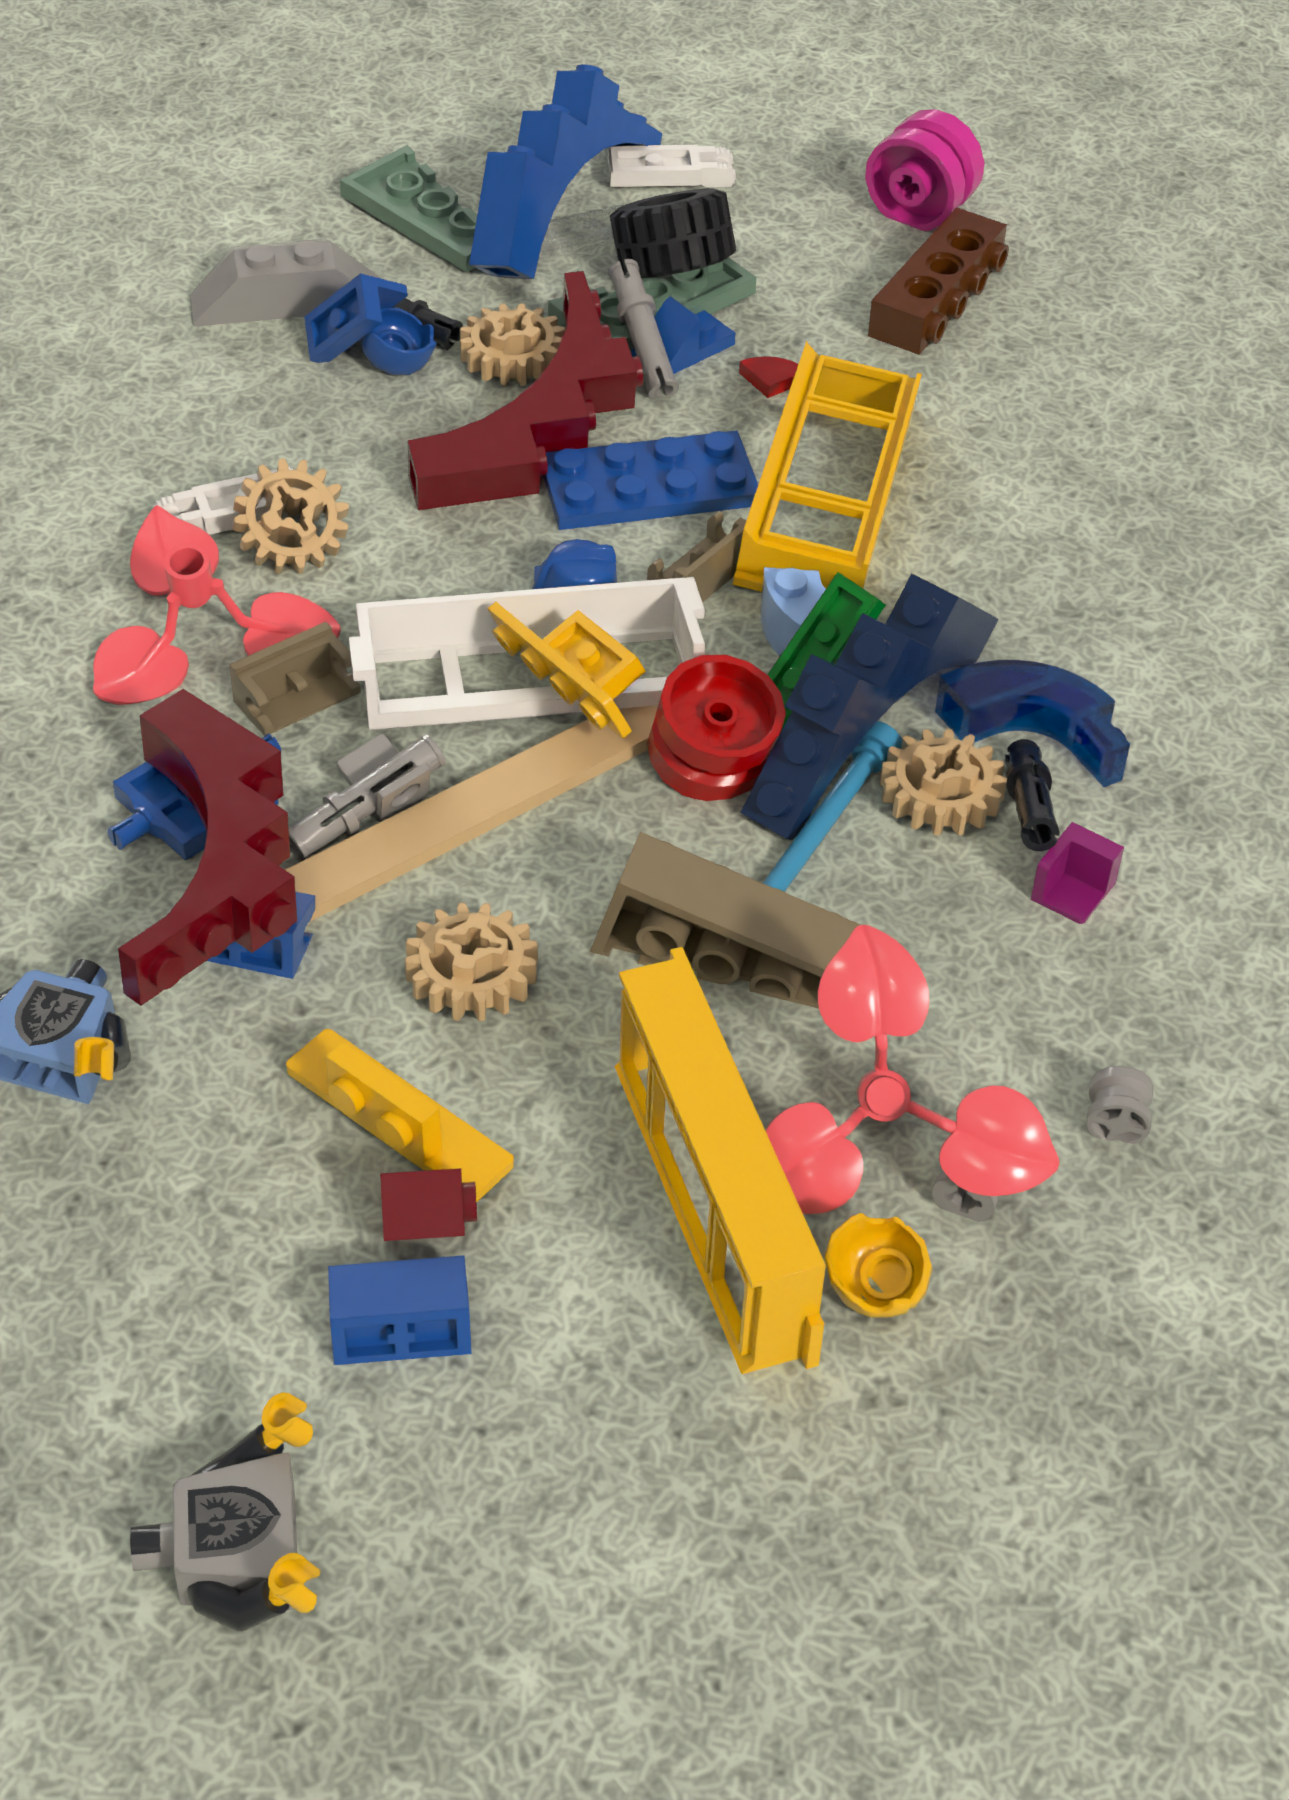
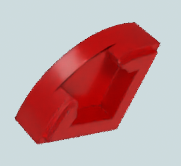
M753 357L740 361L739 374L764 396L770 398L790 390L798 363L778 357Z

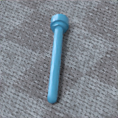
M877 721L852 751V762L762 882L763 884L784 892L787 890L870 774L877 773L882 769L883 762H887L888 749L890 747L901 749L902 739L895 729L886 723Z

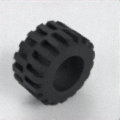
M693 189L654 196L623 205L609 216L617 258L621 263L624 275L628 272L625 259L637 261L641 278H650L683 273L724 261L736 252L727 194L718 189Z

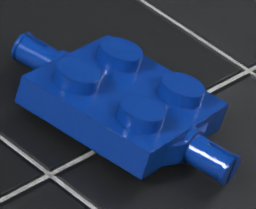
M266 734L262 738L281 751L278 741L275 737L272 738L271 734ZM145 762L113 781L115 798L133 813V815L107 829L108 836L113 845L117 846V849H124L125 846L147 833L161 838L185 861L205 849L207 832L198 812L187 796L172 780L154 766ZM276 800L274 803L278 805L279 801Z

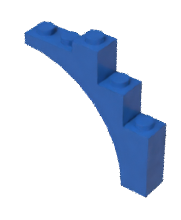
M581 64L576 66V70L557 71L552 104L543 105L542 110L523 111L517 145L508 146L507 152L487 153L469 265L491 276L534 279L541 246L553 212L568 184L584 164L602 150L612 146L661 145L662 133L647 124V118L644 116L630 113L624 109V104L617 100L620 86L603 75L604 71L601 68Z

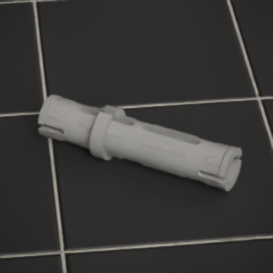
M633 259L624 260L628 271L626 273L627 278H625L621 263L618 261L608 269V275L610 280H612L619 301L617 306L619 319L627 325L636 355L641 360L648 396L650 399L662 397L659 389L661 387L660 381L666 396L674 395L678 391L679 385L674 377L654 318V313L656 312L654 299L651 295L646 294L637 261Z
M424 734L418 741L385 763L377 766L373 771L342 792L332 791L324 796L323 805L293 826L288 827L290 847L302 860H305L344 833L350 836L360 829L359 822L377 809V792L372 793L371 790L403 768H406L407 771L387 785L423 763L429 766L431 769L430 773L445 765V758L437 744L428 735ZM409 786V787H407L406 789H404L403 791H401L396 797H398L399 795H401L404 791H406V790H407L408 788H410L411 786ZM352 803H359L327 826H321V824L337 815Z

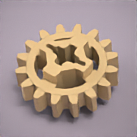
M502 303L499 304V311L482 308L481 318L469 316L467 318V327L460 328L461 362H467V368L470 373L481 370L483 381H488L495 376L500 378V385L506 386L510 379H517L521 386L526 385L527 377L533 376L535 379H538L556 355L565 328L558 326V318L556 316L544 318V309L540 307L531 311L526 309L525 304L520 303L516 310H509L507 305Z
M285 458L279 459L277 472L271 473L265 465H260L257 472L259 482L257 483L252 479L245 478L242 482L241 490L246 496H235L233 510L241 515L234 517L233 530L247 532L241 538L240 548L242 551L255 547L258 550L255 564L258 566L265 563L268 558L275 561V573L280 574L285 564H293V568L298 574L303 573L305 562L308 561L318 568L324 566L325 557L323 551L336 556L341 545L336 538H345L349 525L341 521V519L347 517L349 505L344 502H335L340 496L342 487L339 483L326 487L324 481L327 471L323 468L317 471L314 476L308 474L306 460L300 461L297 470H289ZM264 497L266 500L265 506L269 511L264 513L261 520L257 522L255 510L260 500ZM282 511H286L290 517L282 520ZM325 512L326 527L318 537L316 534L317 528L313 522L319 520L320 514ZM300 515V522L296 523L291 517Z
M925 729L922 732L921 741H916L914 738L906 735L902 737L901 749L890 747L888 749L887 762L882 764L880 786H883L882 801L883 803H894L892 815L895 818L910 815L912 817L911 828L914 830L927 823L932 825L934 835L940 836L943 826H951L957 835H964L966 823L969 822L981 829L985 826L986 815L993 817L998 815L1000 802L1004 800L1007 778L1003 777L1004 762L992 760L993 748L990 745L979 749L973 747L975 736L971 734L962 741L954 739L952 729H946L943 738H935L929 729Z
M458 903L457 914L449 916L441 909L435 910V924L431 925L419 921L416 924L417 938H407L406 981L412 982L414 998L418 1000L429 997V1010L434 1014L445 1006L452 1008V1018L455 1021H459L465 1011H474L478 1021H485L486 1009L492 1007L505 1015L509 1013V998L524 1002L528 998L527 985L536 984L538 945L537 941L530 940V927L527 923L513 927V912L509 910L501 913L498 917L492 916L490 904L484 903L478 913H470L465 903Z

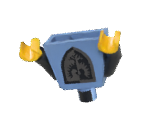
M76 960L66 977L39 970L29 971L21 977L13 988L0 993V1080L89 1104L93 1098L100 1076L101 1079L110 1081L113 1080V1073L127 1067L131 1061V1052L124 1019L115 1014L112 994L103 988L107 982V974L101 966L90 960Z

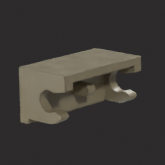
M721 511L716 512L707 522L705 539L664 571L663 560L658 558L648 567L647 580L694 577L701 600L704 602L734 577L746 520L740 517L734 522L731 532L727 535L722 528V522L724 521L723 513Z
M327 622L229 664L233 701L264 736L361 693V687L357 681L353 680V675L346 669L352 666L349 649L332 632V627Z

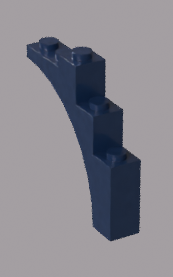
M911 573L886 624L862 613L836 664L813 654L810 655L785 704V707L792 710L740 813L784 838L793 840L804 827L818 800L842 764L873 725L915 685L936 672L958 665L971 667L978 660L999 619Z

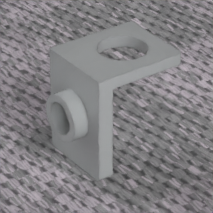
M382 733L337 761V769L351 786L399 752L386 735ZM426 763L421 764L387 785L407 771L406 768H403L371 790L372 793L377 792V809L372 815L379 822L404 811L428 796L431 769ZM411 786V787L408 788L406 791H404L401 795H399L398 797H396L401 791H403V790L406 789L407 787Z

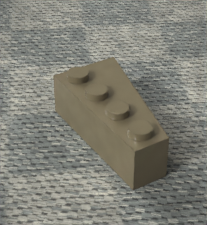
M640 832L590 952L609 957L614 948L640 955L638 964L646 966L670 960V949L683 947L691 967L698 973L697 979L717 984H730L740 979L750 982V992L819 1009L818 988L824 970L848 940L853 930L861 924L789 895L780 889L751 879L723 865L687 852L669 842L661 841Z

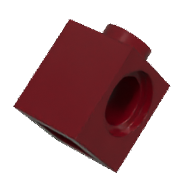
M461 1168L380 1173L384 1241L465 1236L464 1223L477 1222L475 1182H462Z

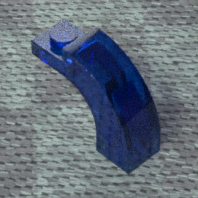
M1025 660L984 661L940 675L935 712L961 741L969 734L975 736V743L1003 732H1034L1048 736L1067 747L1103 787L1123 780L1130 743L1127 741L1124 733L1111 724L1116 701L1104 690L1084 677L1056 666Z

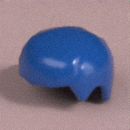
M398 307L381 308L383 323L361 338L363 353L375 368L389 375H411L420 371L430 360L437 344L434 341V327L430 324L423 325L415 315Z

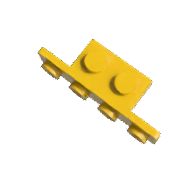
M494 602L487 608L498 625L492 630V633L511 656H515L520 652L521 659L538 679L543 680L548 675L550 677L549 682L555 691L569 705L576 700L579 701V708L597 729L602 730L607 725L622 739L632 732L613 699L624 692L628 686L646 672L636 655L579 610L574 612L545 638L541 639L499 603Z
M324 1029L286 1062L288 1075L422 1170L461 1168L462 1182H475L476 1202L514 1167V1157L511 1153L332 1029Z

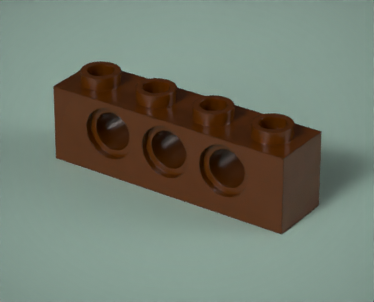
M956 207L872 299L868 337L918 355L921 354L930 342L937 344L945 332L948 321L951 318L958 320L962 316L968 298L972 294L979 296L985 288L989 274L992 271L1000 272L1004 267L1009 252V246L1004 244L1007 224Z

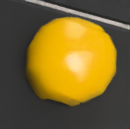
M863 1213L851 1216L831 1233L824 1256L831 1287L841 1301L855 1312L872 1318L898 1316L907 1313L911 1308H915L927 1293L933 1271L925 1240L896 1216L892 1218H870ZM869 1277L884 1293L878 1292L870 1286Z

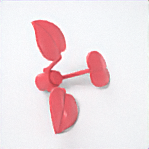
M156 505L138 531L131 552L130 568L135 583L146 593L154 596L170 593L167 596L168 612L164 634L160 638L154 630L144 626L124 627L111 633L101 643L95 655L93 693L100 700L122 705L156 699L178 688L184 681L189 667L186 653L175 646L169 645L175 637L179 607L181 605L187 608L201 607L208 602L212 595H216L239 626L248 628L243 638L245 652L248 656L324 622H327L332 627V632L337 638L340 635L341 627L336 619L324 608L306 598L284 592L259 596L252 604L251 618L245 616L224 589L223 581L212 576L219 563V550L213 538L201 528L176 518L162 507Z
M859 925L853 930L848 940L826 966L818 988L820 1014L825 1024L836 1035L851 1042H863L875 1036V1069L866 1073L858 1084L857 1100L860 1106L854 1109L849 1118L837 1128L832 1114L822 1104L816 1102L796 1104L777 1115L765 1130L802 1213L818 1214L829 1212L844 1205L852 1198L859 1188L862 1178L863 1159L857 1146L845 1137L867 1116L877 1121L888 1122L901 1117L905 1111L951 1133L940 1149L939 1162L949 1179L960 1188L983 1196H1003L1029 1190L1044 1182L1057 1171L1060 1161L1042 1115L1025 1095L1005 1086L991 1085L976 1089L968 1093L959 1103L955 1122L910 1100L911 1093L906 1080L895 1071L888 1069L887 1034L901 1037L909 1036L916 1033L923 1026L930 1002L929 989L920 967L909 952L894 938L869 925Z

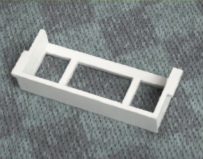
M694 577L356 603L358 636L349 637L353 680L364 682L369 730L582 713L578 705L579 701L576 700L569 705L555 691L553 686L464 693L458 656L507 652L492 633V630L498 625L487 608L494 602L499 603L541 639L545 638L577 610L582 612L619 643L673 639L679 663L705 655V642L697 619H704L705 609ZM431 658L441 659L447 695L380 700L375 663ZM667 677L637 679L624 692L615 697L613 701L618 709L656 706L659 704Z

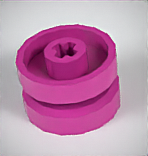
M938 109L919 110L902 121L892 134L885 137L874 148L866 163L865 180L871 199L884 216L922 231H931L940 226L956 207L958 208L964 204L976 191L983 179L985 162L980 143L971 129L956 116Z

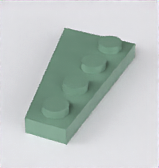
M408 145L340 179L342 197L466 273L475 268L469 265L477 214L471 208H462L458 204V195L449 186L443 188L436 181L435 172L427 164L420 165L416 161L415 152Z
M728 257L714 265L672 274L670 278H642L646 294L651 295L656 305L654 316L668 297L674 298L694 314L703 310L713 314L755 294L757 277ZM605 287L592 289L597 290L599 295L601 325L608 324L612 338L626 337L631 352L634 346L627 325L619 319L617 313L619 301L616 292L608 293ZM563 297L549 300L548 317L556 316L558 318V325L563 326L566 330L563 315Z

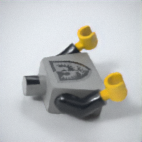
M281 1392L274 1395L268 1400L263 1409L261 1425L256 1427L231 1449L194 1472L191 1476L180 1478L173 1484V1522L131 1526L130 1549L133 1571L174 1567L181 1605H192L196 1613L235 1631L248 1630L285 1613L287 1610H296L300 1613H308L313 1610L316 1605L317 1595L303 1584L307 1580L317 1578L321 1570L297 1553L295 1490L290 1453H282L284 1442L293 1447H301L307 1445L312 1439V1425L300 1417H296L306 1410L307 1404L290 1393Z

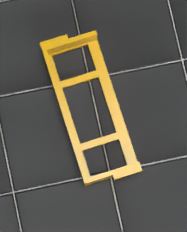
M806 341L744 526L737 568L732 585L762 592L764 567L819 571L822 585L825 588L828 587L834 576L839 572L864 589L915 407L922 374L917 373L915 379L908 377L909 375L822 354L819 356ZM809 411L887 430L867 502L786 482ZM780 500L862 519L853 552L770 532Z
M683 947L670 949V960L619 972V978L624 989L621 991L619 1062L614 1066L740 1373L745 1374L800 1358L806 1369L819 1366L824 1332V1322L820 1315L826 1264ZM648 1068L646 1092L638 1071ZM665 1099L668 1102L710 1201L707 1235L664 1135ZM727 1244L745 1284L742 1319L724 1278Z

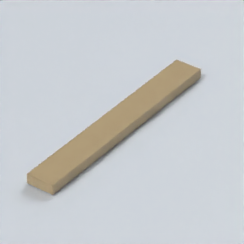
M658 705L620 708L621 714L632 730L624 739L607 725L602 730H599L587 719L285 869L295 876L296 892L315 895V911L310 921L647 751V741Z

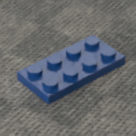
M738 430L727 432L715 431L709 434L664 437L658 440L613 443L607 446L581 449L568 448L555 452H546L548 473L543 475L559 530L748 508L752 505L758 487V482Z

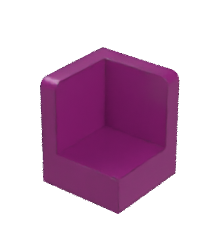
M1071 822L1057 839L1056 845L1050 848L1038 863L1031 900L1076 923H1085L1116 884L1124 846Z

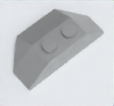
M327 238L234 246L230 248L190 294L194 327L304 317L360 273L377 278L380 277Z

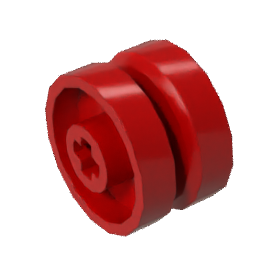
M700 655L680 663L666 678L647 741L652 766L664 783L681 795L703 801L732 799L752 790L781 734L786 715L781 692L769 675L748 661L729 655Z

